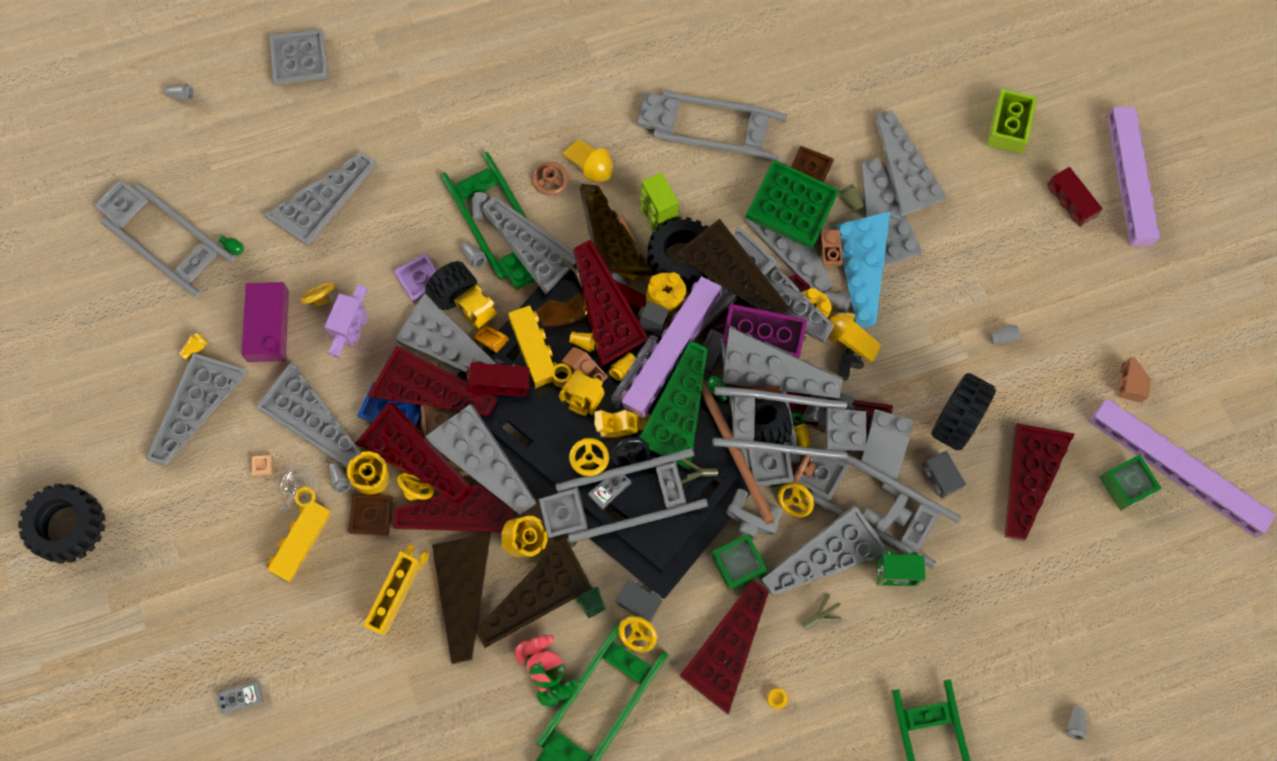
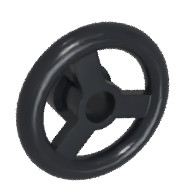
M626 438L614 447L612 462L617 468L627 466L618 461L617 456H623L629 460L630 465L635 464L637 453L643 448L644 455L639 462L647 461L650 456V447L641 438Z

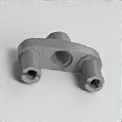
M884 483L881 489L894 496L896 500L886 517H881L868 507L863 513L865 519L875 526V529L880 533H884L894 522L904 527L913 513L904 507L909 496Z
M737 489L732 504H729L726 513L734 521L741 524L738 533L741 536L749 534L751 539H755L757 532L776 535L779 527L777 524L783 509L778 506H771L770 511L775 521L766 525L763 519L744 511L743 505L748 492L743 489Z

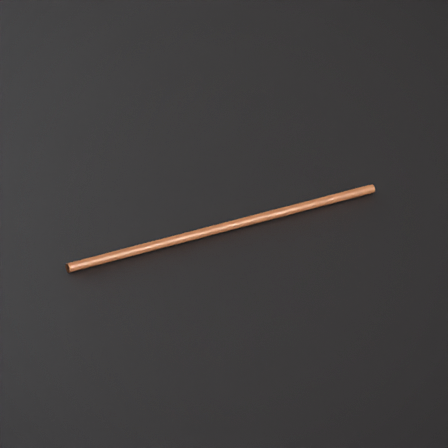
M617 216V220L619 221V223H623V225L629 232L630 236L636 243V250L639 254H641L642 252L624 216ZM653 274L651 276L643 275L647 285H649ZM673 316L667 317L666 319L668 327L672 323L671 320ZM703 377L701 394L723 439H733V434ZM728 447L765 524L773 523L775 519L740 449Z

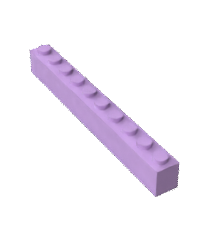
M1106 399L1089 420V423L1134 454H1140L1144 461L1255 538L1265 534L1276 515L1271 512L1270 508L1259 504L1251 495L1240 491L1234 483L1221 478L1216 471L1205 467L1199 459L1189 456L1183 448L1173 445L1169 442L1168 438L1157 434L1149 425L1137 420L1133 414L1125 412L1116 402Z

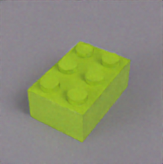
M1001 89L996 99L986 145L1022 154L1028 144L1037 97Z
M662 172L643 180L640 189L641 205L639 207L643 216H647L650 229L656 231V227L660 224L664 226L666 220L671 219V221H675V217H678L679 202Z

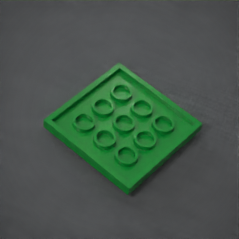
M773 160L745 218L812 249L840 190Z

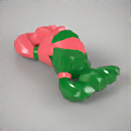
M552 634L549 636L542 635L540 638L531 639V641H523L515 649L516 660L519 664L527 667L530 677L537 686L538 702L542 706L547 707L557 704L560 700L569 698L570 694L577 692L578 687H581L582 684L578 679L560 684L565 669L562 659L555 653L543 651L549 644H552L554 640ZM547 688H550L549 693L545 692Z

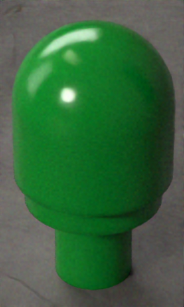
M222 235L218 240L224 245L226 251L233 255H240L244 251V245L235 238H226Z
M712 376L707 381V386L713 395L715 387H726L718 376ZM714 395L718 396L721 402L728 399L726 395Z

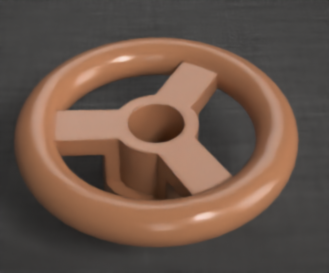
M546 162L535 169L532 182L540 193L556 195L566 188L568 173L562 165L555 162ZM556 169L562 173L563 182L557 179ZM543 170V179L538 181V175ZM548 183L554 184L558 186V188L553 190H547L542 188L541 186Z
M800 456V461L797 462L793 471V482H798L802 474L809 478L813 474L816 463L809 460L810 456Z

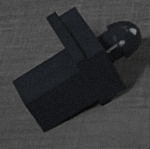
M847 348L845 354H842L840 358L838 376H841L842 380L847 381L850 368L862 369L864 362L861 361V356H854V351Z

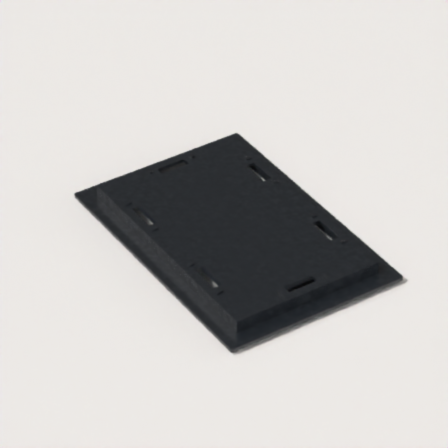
M571 270L547 294L539 286L519 309L531 306L532 311L537 312L539 322H537L538 327L543 328L546 339L543 340L545 345L550 346L553 356H550L552 363L564 364L562 360L573 347H576L586 352L600 367L597 350L588 352L569 342L572 332L592 333L583 291L576 274ZM508 319L498 330L509 338L506 344L497 353L486 347H483L482 350L495 363L509 366L518 364L527 367L522 352L513 361L507 357L518 345ZM647 340L628 351L635 356L636 361L633 363L626 378L621 381L615 380L609 374V370L613 363L621 359L628 352L600 367L608 377L601 386L605 394L595 412L602 410L614 414L625 410L621 400L626 390L629 391L635 375L640 374L644 361L652 355V349L656 342ZM705 370L704 378L707 382L712 375ZM460 372L456 376L467 382L466 373ZM563 372L556 375L558 379H565L568 376ZM529 373V390L525 397L490 394L498 400L489 416L480 415L528 489L541 499L558 494L556 484L585 477L577 473L569 461L571 448L575 443L585 438L597 439L606 446L609 452V462L602 472L616 469L617 467L612 462L614 447L626 438H640L642 432L638 431V433L618 438L601 437V433L597 431L594 424L595 412L593 415L587 413L584 416L570 410V404L565 400L561 402L559 398L562 388L556 387L553 382L535 388ZM668 382L666 383L665 387L663 388V390H662L661 393L659 394L658 398H657L656 401L654 402L653 406H652L651 409L649 410L648 413H649L650 415H652V413H653V411H654V409H655V407H656V405H657V403H658V401H659L661 395L663 394V392H664V390H665V388H666ZM714 396L733 434V417L729 396L723 402H721L718 396ZM700 405L693 447L695 455L692 456L691 462L700 468H717L718 475L699 476L683 483L682 486L686 503H691L701 496L713 480L716 481L719 486L707 499L708 506L699 510H692L589 538L643 584L659 594L662 599H665L731 519L726 511L729 504H732L736 490L743 489L747 491V498L751 494L728 447L713 446V438L723 439L713 416ZM506 423L510 424L531 441L532 444L528 448L503 429ZM591 444L592 452L598 458L603 459L601 449ZM585 445L577 450L575 454L576 461L581 459L582 455L586 452ZM644 448L637 453L636 463L642 459ZM650 451V456L648 460L658 458L661 456ZM591 456L586 457L587 460L593 459ZM617 456L621 464L630 465L626 457ZM583 465L581 466L585 470H593L599 467V465H596L592 469H587ZM677 465L680 479L686 478L688 474L697 472L692 467H690L689 471ZM656 466L624 474L631 481V484L608 504L626 519L667 509ZM603 480L577 487L588 529L618 522L588 496Z

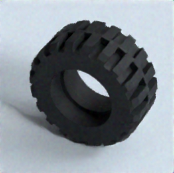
M675 217V221L668 219L665 221L664 226L662 224L657 226L656 231H653L650 236L647 249L648 266L653 270V276L660 273L675 272L680 275L686 288H689L690 291L693 284L698 282L701 277L707 279L708 276L691 265L679 266L672 263L666 257L665 251L676 243L688 244L706 230L708 226H702L701 221H692L690 217H686V219Z
M965 373L939 415L931 432L932 437L956 451L962 450L990 406L996 393L995 387L971 373Z
M59 483L55 484L54 488L51 486L44 487L43 492L37 491L34 493V498L32 500L28 499L25 503L27 505L26 509L21 510L20 516L22 521H18V528L22 529L19 532L20 539L24 540V546L31 550L33 554L50 562L63 564L66 561L72 563L76 561V557L80 559L86 557L87 551L92 552L96 548L94 544L96 541L100 542L102 539L100 532L105 530V525L102 524V521H105V514L101 512L103 510L101 504L97 502L95 497L71 484L63 485ZM74 507L77 513V522L73 531L63 539L52 541L48 535V525L52 516L63 508Z

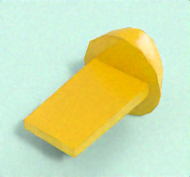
M577 139L562 153L564 157L583 170L584 177L589 181L605 182L612 176L613 161L609 151L605 148L596 150Z
M840 313L829 318L828 320L834 325L833 330L828 336L831 343L839 340L865 360L872 363L882 345L853 321L855 313Z

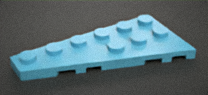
M890 211L835 225L836 230H840L842 260L852 299L855 320L862 329L877 325Z

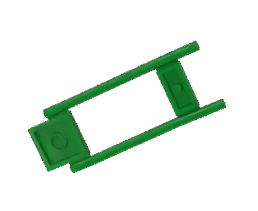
M485 152L482 154V157L490 169L486 168L456 183L455 186L446 172L442 173L440 177L498 279L503 280L507 276L517 291L535 282L534 278L514 252L496 261L463 200L466 201L472 198L474 193H482L499 183L513 209L527 219L490 154Z
M618 621L578 679L582 682L581 687H578L577 692L570 694L569 698L564 700L536 741L537 745L544 748L536 761H599L669 655L665 651H661L650 667L637 656L614 642L619 635L618 629L621 621ZM603 659L616 670L639 684V686L593 756H591L588 752L556 731L555 728Z
M951 679L943 680L947 696L946 702L905 710L903 709L900 690H891L907 761H916L908 731L951 722L962 761H971Z

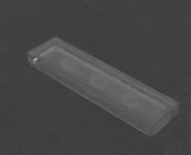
M651 335L612 395V405L618 408L622 402L621 399L626 390L629 391L635 375H639L644 361L650 358L654 345L658 343L657 337Z

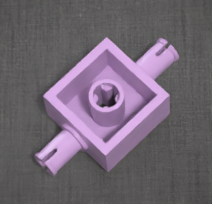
M356 285L352 297L338 294L324 327L333 341L327 352L329 355L339 358L344 345L353 347L355 342L359 341L362 325H365L368 320L367 312L362 304L368 291L366 287Z

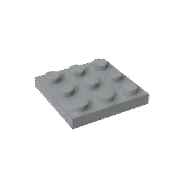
M323 29L269 36L273 82L275 86L329 79Z

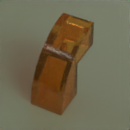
M578 293L566 303L549 300L537 309L543 326L565 325L588 316L582 293Z

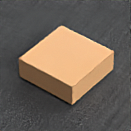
M271 454L252 456L253 477L273 475V456Z

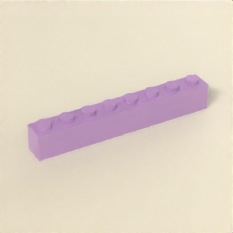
M1114 107L1107 117L1130 247L1152 246L1159 239L1160 230L1156 225L1157 214L1153 208L1154 198L1150 192L1151 181L1147 176L1148 165L1144 160L1145 149L1141 143L1142 133L1138 127L1139 117L1136 114L1135 107Z
M703 277L693 284L689 297L684 298L681 304L682 308L673 315L671 325L663 331L659 344L656 343L654 345L652 355L644 361L640 374L635 375L629 391L626 390L621 400L625 410L635 413L642 419L646 417L675 371L690 340L693 341L722 296L720 285Z

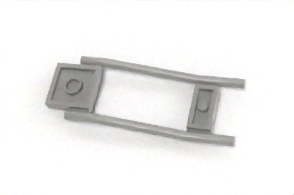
M664 90L663 96L645 92L637 126L655 130L653 137L670 142L744 153L771 161H778L779 155L762 151L769 117L786 121L787 114L753 105L683 95ZM680 101L751 112L744 146L672 135Z
M119 180L94 205L97 210L107 217L101 220L102 225L195 298H199L201 292L189 284V282H192L212 262L217 253L230 263L235 260V256L206 236L141 184H137L135 189H132ZM148 199L203 242L177 267L176 272L167 267L120 229L148 202Z
M723 338L719 340L723 367H725L727 343H723ZM726 384L727 388H735L734 384ZM781 391V394H787V392ZM729 396L731 412L733 417L734 396ZM784 402L787 405L791 416L789 402ZM794 426L792 435L789 436V443L785 442L783 445L797 446ZM739 448L748 467L751 468V473L758 487L794 481L791 462H799V454Z
M714 388V395L734 396L733 439L713 438V446L759 449L846 459V450L862 452L866 450V411L846 410V401L825 400L751 389ZM754 398L826 407V450L753 441L755 421Z
M847 454L846 459L810 456L809 460L816 463L814 472L810 478L802 474L798 480V483L813 490L811 494L814 503L839 517L846 511L830 503V500L834 496L850 464L920 502L921 505L901 542L886 533H880L875 527L871 526L882 541L904 553L918 552V555H924L919 550L939 514L956 523L961 518L957 513ZM925 556V565L933 569L936 561Z
M693 448L604 471L594 476H585L556 484L558 494L539 499L548 538L568 533L569 541L575 542L707 507L706 499L686 503L676 463L677 460L694 456ZM656 466L667 509L588 529L578 486Z

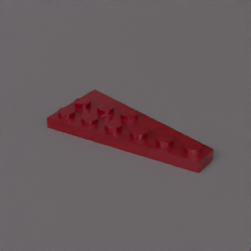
M397 345L368 394L370 398L458 412L472 404L478 414L483 416L490 415L498 400L490 394L467 392L466 381Z
M393 402L385 406L355 443L359 447H364L371 452L377 453L387 463L409 475L419 478V481L433 486L438 492L454 501L459 500L470 488L468 482Z
M482 484L470 486L457 501L441 495L395 508L393 529L502 533L505 523L514 519V510Z
M755 580L751 581L679 675L680 678L727 715H729L769 591Z

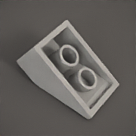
M875 410L870 419L866 436V450L862 452L861 461L897 481L914 420Z

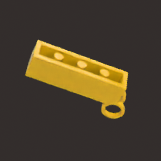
M531 306L509 312L510 324L525 363L529 367V373L535 388L551 382L556 387L563 388L565 384L559 383L567 382L572 374L571 369L566 364L552 363L550 356H553L550 346L545 345L543 340L546 339L543 328L538 327L537 322H539L537 312L532 311ZM561 372L568 375L565 379H558L556 377Z
M302 487L295 493V501L300 507L298 511L300 516L297 521L293 520L288 528L290 533L287 538L283 537L277 546L279 549L276 556L272 555L266 565L269 567L267 569L268 572L288 583L292 581L331 515L330 510L316 503L315 493L308 487ZM303 493L312 495V500L307 504L299 502V497Z
M410 544L405 552H399L363 624L364 627L380 635H387L418 571L424 567L428 560V551H424L419 559L412 556L415 550V545Z

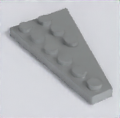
M890 110L877 115L875 121L879 137L883 141L884 146L882 148L883 152L886 153V164L891 183L896 191L895 199L899 203L900 217L944 201L947 196L893 111Z
M877 158L862 163L865 218L890 211L884 267L921 255L922 250L906 215L900 217V207L895 199V191L880 159Z
M744 218L743 222L793 274H798L806 281L810 288H816L823 294L832 288L833 285L814 247L810 249Z
M738 225L734 234L735 239L765 275L777 264L776 259ZM707 277L708 280H710V281H712V282H714V283L720 285L719 283L715 282V281L712 280L711 278ZM720 285L722 296L697 336L728 309L730 304H733L740 297Z
M425 293L395 338L397 343L466 374L470 362L495 363Z
M733 326L729 327L723 383L749 387L779 385L781 391L840 398L841 376L823 368H818L808 361L801 360L793 356V354L767 342H762L748 333L745 334L738 331Z

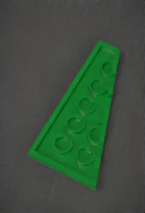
M691 340L640 436L641 439L648 443L650 451L659 456L669 455L694 447L708 349ZM692 456L685 459L691 462ZM681 460L676 461L677 465L690 471L689 465Z

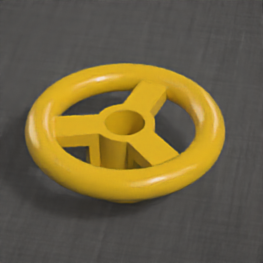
M327 282L309 290L300 298V302L303 304L314 302L316 307L327 304L330 301L327 294L335 288V284Z
M585 438L575 443L571 448L569 461L577 473L584 476H594L606 468L609 462V452L601 441ZM591 444L601 449L603 459L598 458L592 452ZM585 445L586 452L582 455L581 459L576 461L575 454L577 450ZM591 456L593 459L587 460L586 457ZM582 465L587 469H592L596 465H599L598 468L593 470H585L581 468Z
M402 473L398 476V486L407 499L411 501H416L417 499L427 500L433 496V486L413 481L412 479L419 481V478L407 473ZM422 489L428 490V493L421 494Z
M791 482L785 483L779 488L778 502L787 514L802 518L812 512L814 507L813 496L804 485ZM793 488L790 498L784 499L785 490ZM787 505L799 506L803 511L796 512Z
M630 616L625 618L619 625V637L629 649L636 652H647L655 646L657 633L653 625L646 619ZM631 623L633 631L631 635L627 638L625 635V627L627 624ZM635 640H644L649 644L645 646H637L634 645L632 642H634Z

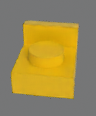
M602 410L595 412L594 424L597 431L601 433V437L618 438L638 433L635 413L627 410L614 414Z

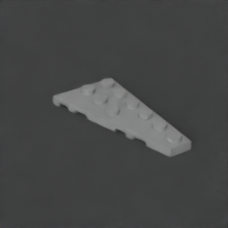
M361 152L343 163L341 168L334 172L332 170L322 180L315 181L296 193L289 201L282 202L277 205L278 208L271 212L268 211L263 215L306 246H309L376 167V161Z
M493 196L482 206L483 213L545 294L571 271L561 260L562 257L574 267L576 266L573 251L496 196Z
M774 266L764 276L790 307V310L784 313V315L808 319L805 334L824 343L833 330L834 325L799 291L797 286L780 269Z
M193 353L146 459L167 466L245 377L248 371Z
M291 361L256 408L347 468L350 460L360 455V450Z
M472 404L425 436L436 449L517 513L522 514L538 503Z
M854 505L760 577V579L771 594L775 595L795 588L797 585L809 583L817 578L849 569L862 562L874 560V558L882 556L889 551L858 507Z

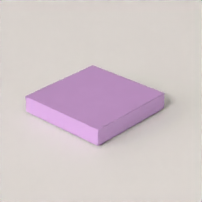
M427 253L394 270V273L413 303L420 299L424 293L427 295L425 286L437 269Z

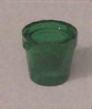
M598 586L575 598L588 619L606 610Z

